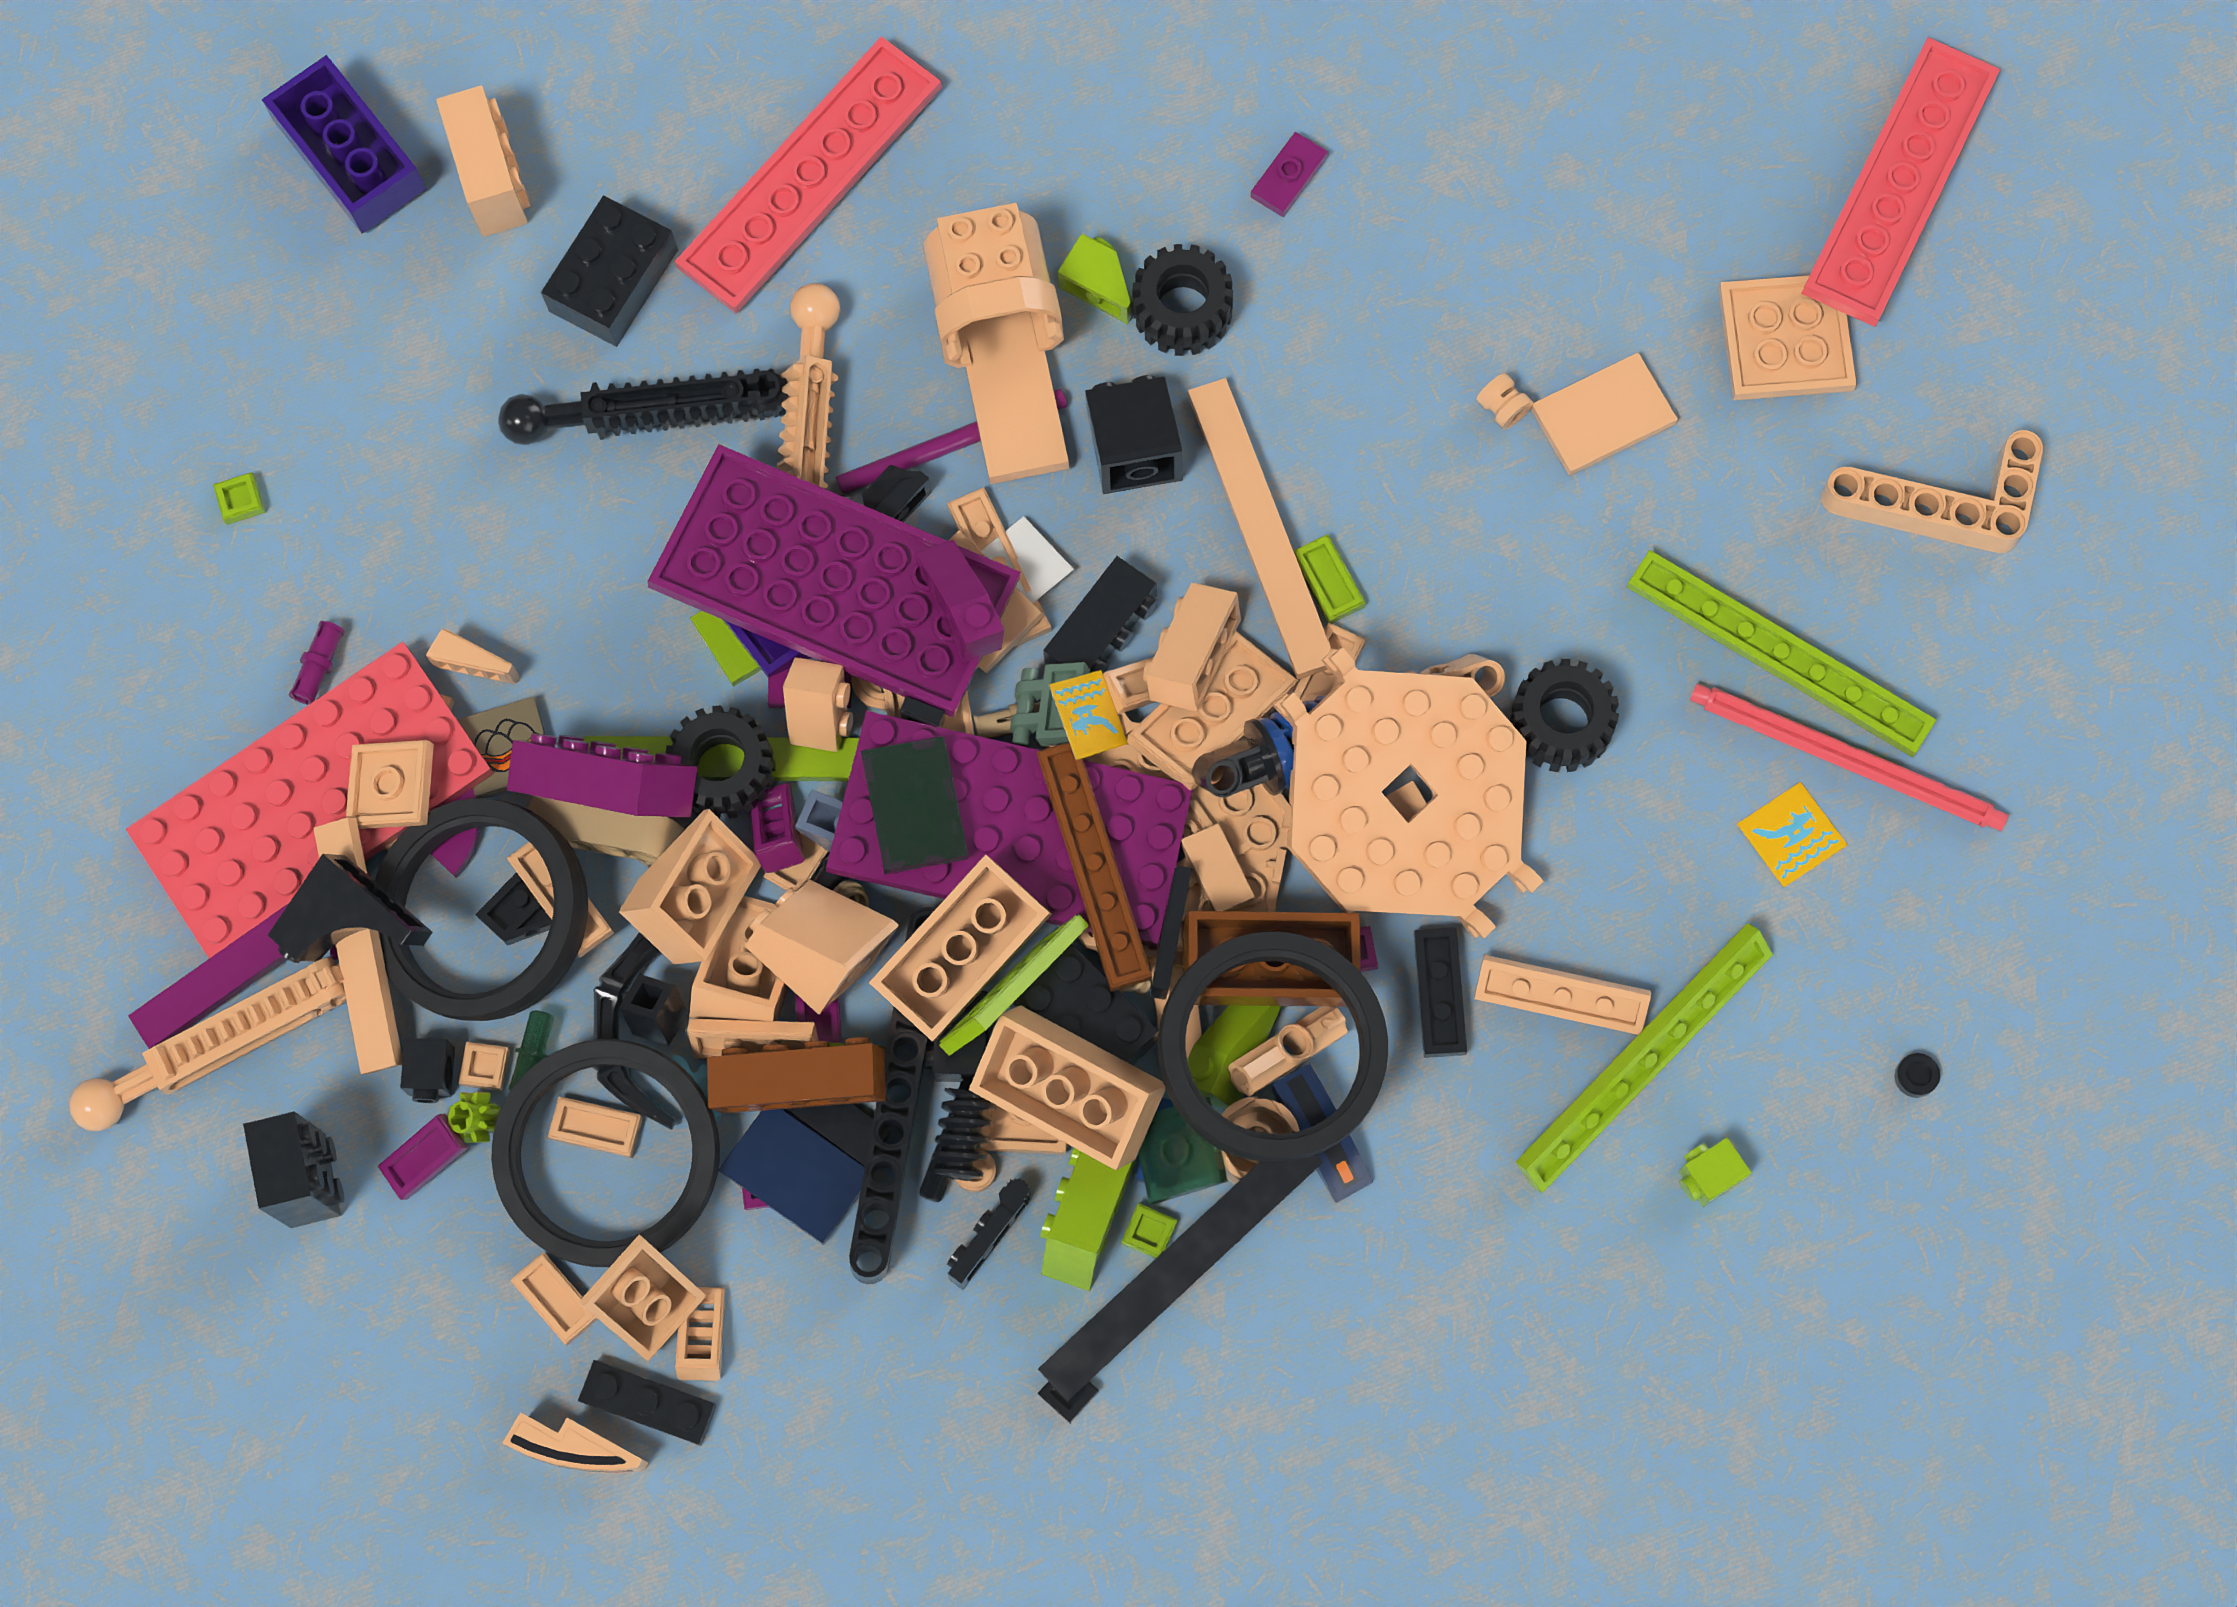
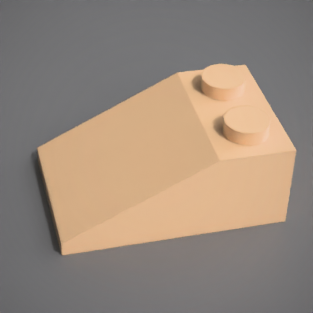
M710 809L703 810L637 880L620 908L619 913L673 964L706 961L760 869L761 864L755 854Z
M743 896L706 961L701 962L692 985L689 1017L711 1020L778 1021L788 986L745 947L754 932L750 928L751 923L765 909L772 913L778 908L775 904Z
M638 1235L583 1296L579 1303L649 1362L705 1299L706 1295L641 1235Z

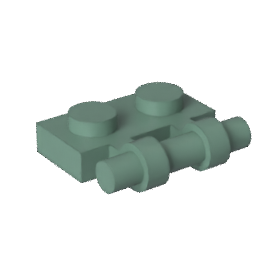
M1085 662L1045 665L1044 679L1038 680L1037 670L1033 668H1024L1022 670L1021 681L1016 684L1014 695L1015 699L1018 700L1016 714L1011 718L1012 744L1029 747L1030 736L1035 732L1036 739L1041 746L1061 745L1069 742L1049 684L1090 673V669ZM1041 699L1039 712L1033 713L1034 703Z

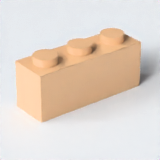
M1191 582L1184 598L1179 597L1174 608V618L1169 628L1165 627L1162 630L1158 650L1154 658L1147 660L1144 667L1143 680L1147 683L1150 701L1197 712L1241 621L1237 592Z

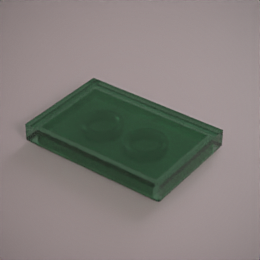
M944 736L861 751L884 875L968 860V850Z

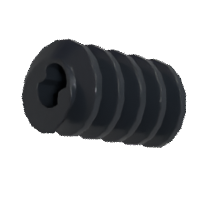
M945 1088L944 1091L955 1099L943 1101L941 1108L952 1116L940 1118L938 1125L949 1133L935 1137L934 1142L945 1148V1151L934 1152L931 1159L942 1165V1168L931 1169L928 1174L962 1181L983 1177L984 1172L973 1166V1162L987 1159V1155L976 1149V1146L978 1144L990 1143V1138L979 1132L981 1127L993 1126V1121L982 1114L984 1110L996 1109V1104L971 1091Z

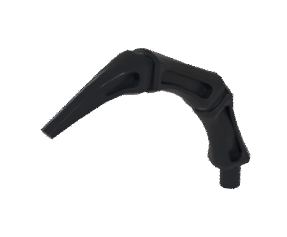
M640 932L614 963L599 977L600 984L593 989V1040H619V1017L621 1012L619 1006L625 998L624 995L628 993L642 969L655 956L661 953ZM617 1065L592 1067L597 1071V1080L617 1099L670 1130L674 1128L676 1120L635 1083L631 1077L629 1067Z

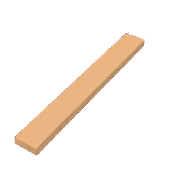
M1223 378L1188 390L1190 403L1296 678L1298 680L1328 670L1321 660L1332 650L1227 379Z

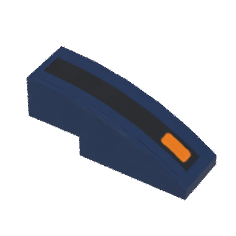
M1310 1063L1273 1083L1272 1091L1279 1103L1292 1113L1298 1124L1299 1131L1317 1125L1336 1111L1335 1106ZM1350 1134L1335 1146L1316 1154L1323 1161L1316 1171L1335 1203L1373 1183Z

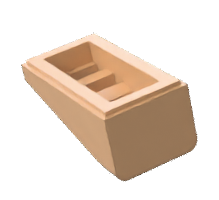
M447 629L440 630L426 654L432 665L440 669L516 684L520 678L512 663Z
M698 1287L706 1295L700 1304H714V1311L694 1310L678 1328L675 1370L679 1380L718 1381L721 1379L725 1288ZM689 1322H713V1327H689ZM688 1340H712V1345H688ZM688 1358H710V1359H688Z

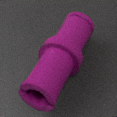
M329 621L319 622L308 652L302 653L300 658L302 666L292 690L288 694L289 697L305 705L315 701L325 674H330L334 665L331 660L341 637L344 635L345 631L343 628Z

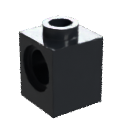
M404 1039L400 1088L407 1095L412 1096V1101L418 1103H438V1097H451L455 1047L447 1039Z

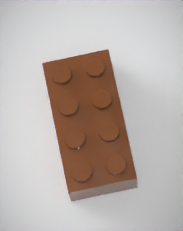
M1188 911L1183 920V974L1198 958L1209 950L1239 936L1259 932H1287L1312 938L1339 952L1361 972L1359 913ZM1278 961L1253 962L1231 969L1207 986L1194 1004L1347 1007L1340 995L1321 977L1302 967Z

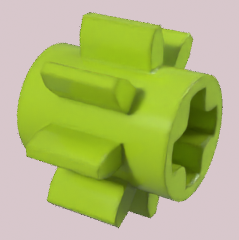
M461 1092L459 1094L460 1101L449 1107L448 1122L451 1129L456 1133H460L465 1143L490 1142L489 1134L494 1132L501 1109L500 1106L489 1102L491 1098V1093Z

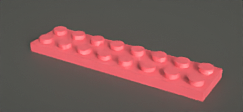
M881 36L674 261L676 268L737 314L942 89L941 81Z
M1927 37L1801 294L1876 327L2000 71L1999 68Z

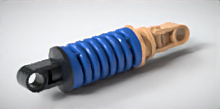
M1468 654L1451 662L1429 667L1419 673L1424 675L1469 677L1475 680L1476 672L1483 667L1484 675L1478 685L1489 697L1496 695L1502 689L1505 682V673L1500 664L1476 654ZM1411 670V671H1408V672H1405V673H1409V674H1417L1416 672H1414V671H1412V670ZM1320 695L1314 701L1302 702L1306 707V712L1309 713L1327 695ZM1279 712L1273 713L1269 719L1259 718L1246 721L1244 724V740L1205 753L1195 761L1192 769L1194 781L1199 787L1222 798L1229 797L1259 784H1262L1265 790L1272 796L1281 794L1283 790L1290 788L1291 770H1293L1294 744H1292L1293 727ZM1223 766L1222 778L1217 783L1212 784L1211 775L1217 767Z

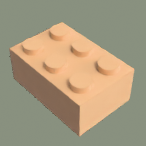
M482 85L437 98L436 101L465 198L482 237L528 224L524 209L531 207L524 184L521 182L519 165L515 153L511 149L509 132L503 115L501 116L496 98L488 99Z

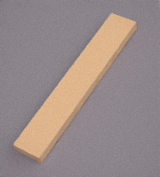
M347 817L313 828L319 858L322 854L345 855L367 874L356 818ZM372 929L359 931L339 941L336 944L341 973L345 979L343 985L360 1073L362 1075L401 1066L403 1056L379 932Z

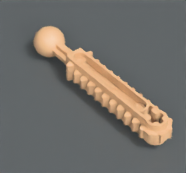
M810 283L801 286L794 293L789 305L791 318L798 328L801 329L799 361L781 374V377L787 380V384L782 387V392L788 394L789 398L782 402V407L786 409V414L781 417L780 422L785 424V429L779 433V437L784 440V443L778 448V452L783 456L782 460L777 463V468L827 489L828 484L823 481L824 475L829 473V469L825 466V460L830 458V453L826 451V445L831 443V438L827 436V430L832 428V423L828 421V415L833 413V408L829 406V400L834 398L835 395L830 390V386L838 381V376L832 372V361L823 359L825 331L830 330L837 322L841 309L839 298L831 288L822 283Z
M331 957L320 959L304 969L142 1053L147 1063L146 1065L113 1082L103 1078L82 1081L73 1089L69 1100L71 1117L78 1126L88 1131L109 1129L120 1120L124 1104L156 1087L166 1095H169L329 1010L344 1004L347 1001L343 985L345 979L341 973L340 964L336 965Z

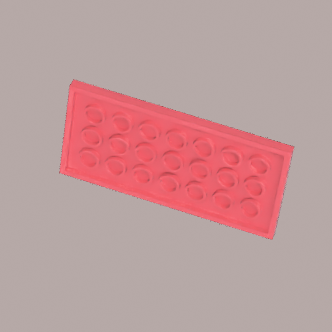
M402 641L126 828V831L208 958H211L287 905L319 860L313 828L346 818L352 745L421 740L433 743L428 812L453 802L494 774V772L408 646ZM409 826L359 829L364 860L367 861L383 850L385 846L396 840Z

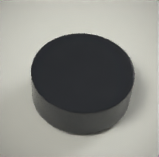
M1922 1053L1910 1054L1897 1065L1894 1074L1895 1082L1899 1090L1905 1095L1913 1098L1925 1097L1937 1087L1940 1081V1070L1937 1063L1928 1055Z

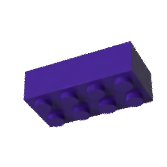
M327 55L261 99L274 123L361 234L426 190L417 168Z

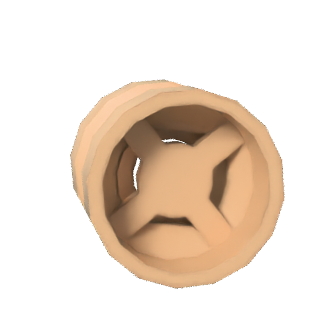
M1502 373L1490 381L1476 398V401L1485 410H1491L1495 414V422L1503 430L1509 429L1519 422L1533 406V401L1525 393H1519L1514 388L1515 382L1507 373Z

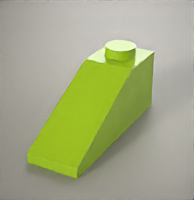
M1229 1005L1194 1044L1187 1062L1197 1088L1209 1104L1227 1109L1231 1104L1242 1098L1243 1093L1238 1092L1230 1081L1231 1076L1228 1066L1266 1042L1281 1006Z

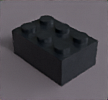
M603 195L541 291L548 311L617 347L678 252L672 230Z
M1072 943L1010 1005V1009L1021 1005L1133 1066L1158 1043L1159 1031L1118 990L1110 991L1106 977Z
M295 1111L243 1124L258 1209L289 1228L341 1216L339 1204L344 1203V1191L340 1179L334 1178L331 1162L337 1160V1155L331 1137H326V1134L321 1129L315 1127L310 1121H307Z

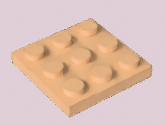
M1810 275L1720 282L1718 292L1733 401L1854 391L1857 384L1847 314L1801 294Z

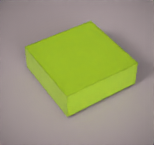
M252 472L213 484L220 512L226 525L266 513L256 478Z
M1138 1203L1123 1236L1121 1245L1156 1259L1166 1250L1176 1227L1177 1219Z

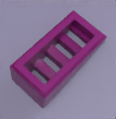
M789 783L764 790L767 795L762 802H759L757 799L752 802L754 807L751 811L755 856L766 873H773L804 862L801 835L795 829L798 820ZM782 803L781 807L763 812V809Z

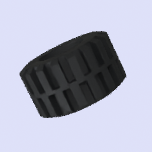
M1174 244L1173 251L1168 252L1166 247L1157 250L1156 259L1149 255L1144 260V269L1138 268L1132 288L1133 316L1136 318V327L1139 333L1145 332V341L1150 345L1158 342V350L1167 353L1168 349L1171 348L1175 349V356H1183V350H1191L1192 355L1199 354L1200 346L1205 345L1207 349H1210L1215 345L1216 337L1223 338L1226 334L1227 325H1230L1232 319V278L1230 274H1226V265L1222 260L1215 263L1214 253L1207 250L1202 254L1200 253V246L1192 244L1190 250L1182 249V244ZM1186 287L1199 292L1206 301L1201 307L1192 312L1178 313L1166 308L1160 302V299L1172 289Z
M1561 659L1559 666H1555L1553 660L1545 662L1542 670L1539 671L1537 668H1534L1529 672L1527 680L1523 679L1518 688L1511 709L1510 722L1526 740V757L1532 754L1534 756L1533 764L1541 767L1542 763L1546 762L1550 764L1549 771L1558 772L1560 766H1566L1567 772L1576 771L1579 764L1586 768L1593 763L1595 757H1601L1611 741L1619 717V713H1616L1619 706L1618 697L1611 695L1614 687L1610 681L1602 683L1603 673L1597 668L1592 673L1586 670L1588 665L1586 662L1579 660L1578 666H1571L1570 659ZM1553 699L1571 700L1583 709L1587 716L1588 725L1575 733L1555 731L1543 720L1540 712L1541 706Z
M721 705L712 706L713 713L706 714L704 708L695 711L696 719L691 721L686 716L680 721L683 729L680 732L675 729L670 735L673 744L672 746H666L665 754L681 756L680 764L697 767L692 808L695 812L701 814L703 810L710 809L719 819L721 813H726L729 819L738 817L737 810L744 808L747 814L754 809L753 801L757 799L759 802H762L767 795L764 790L766 787L771 788L774 782L772 771H776V765L770 743L760 725L757 726L754 718L749 714L742 716L740 710L734 707H730L728 712H724ZM721 744H730L743 750L744 760L742 766L732 777L723 781H710L699 776V761L710 748Z

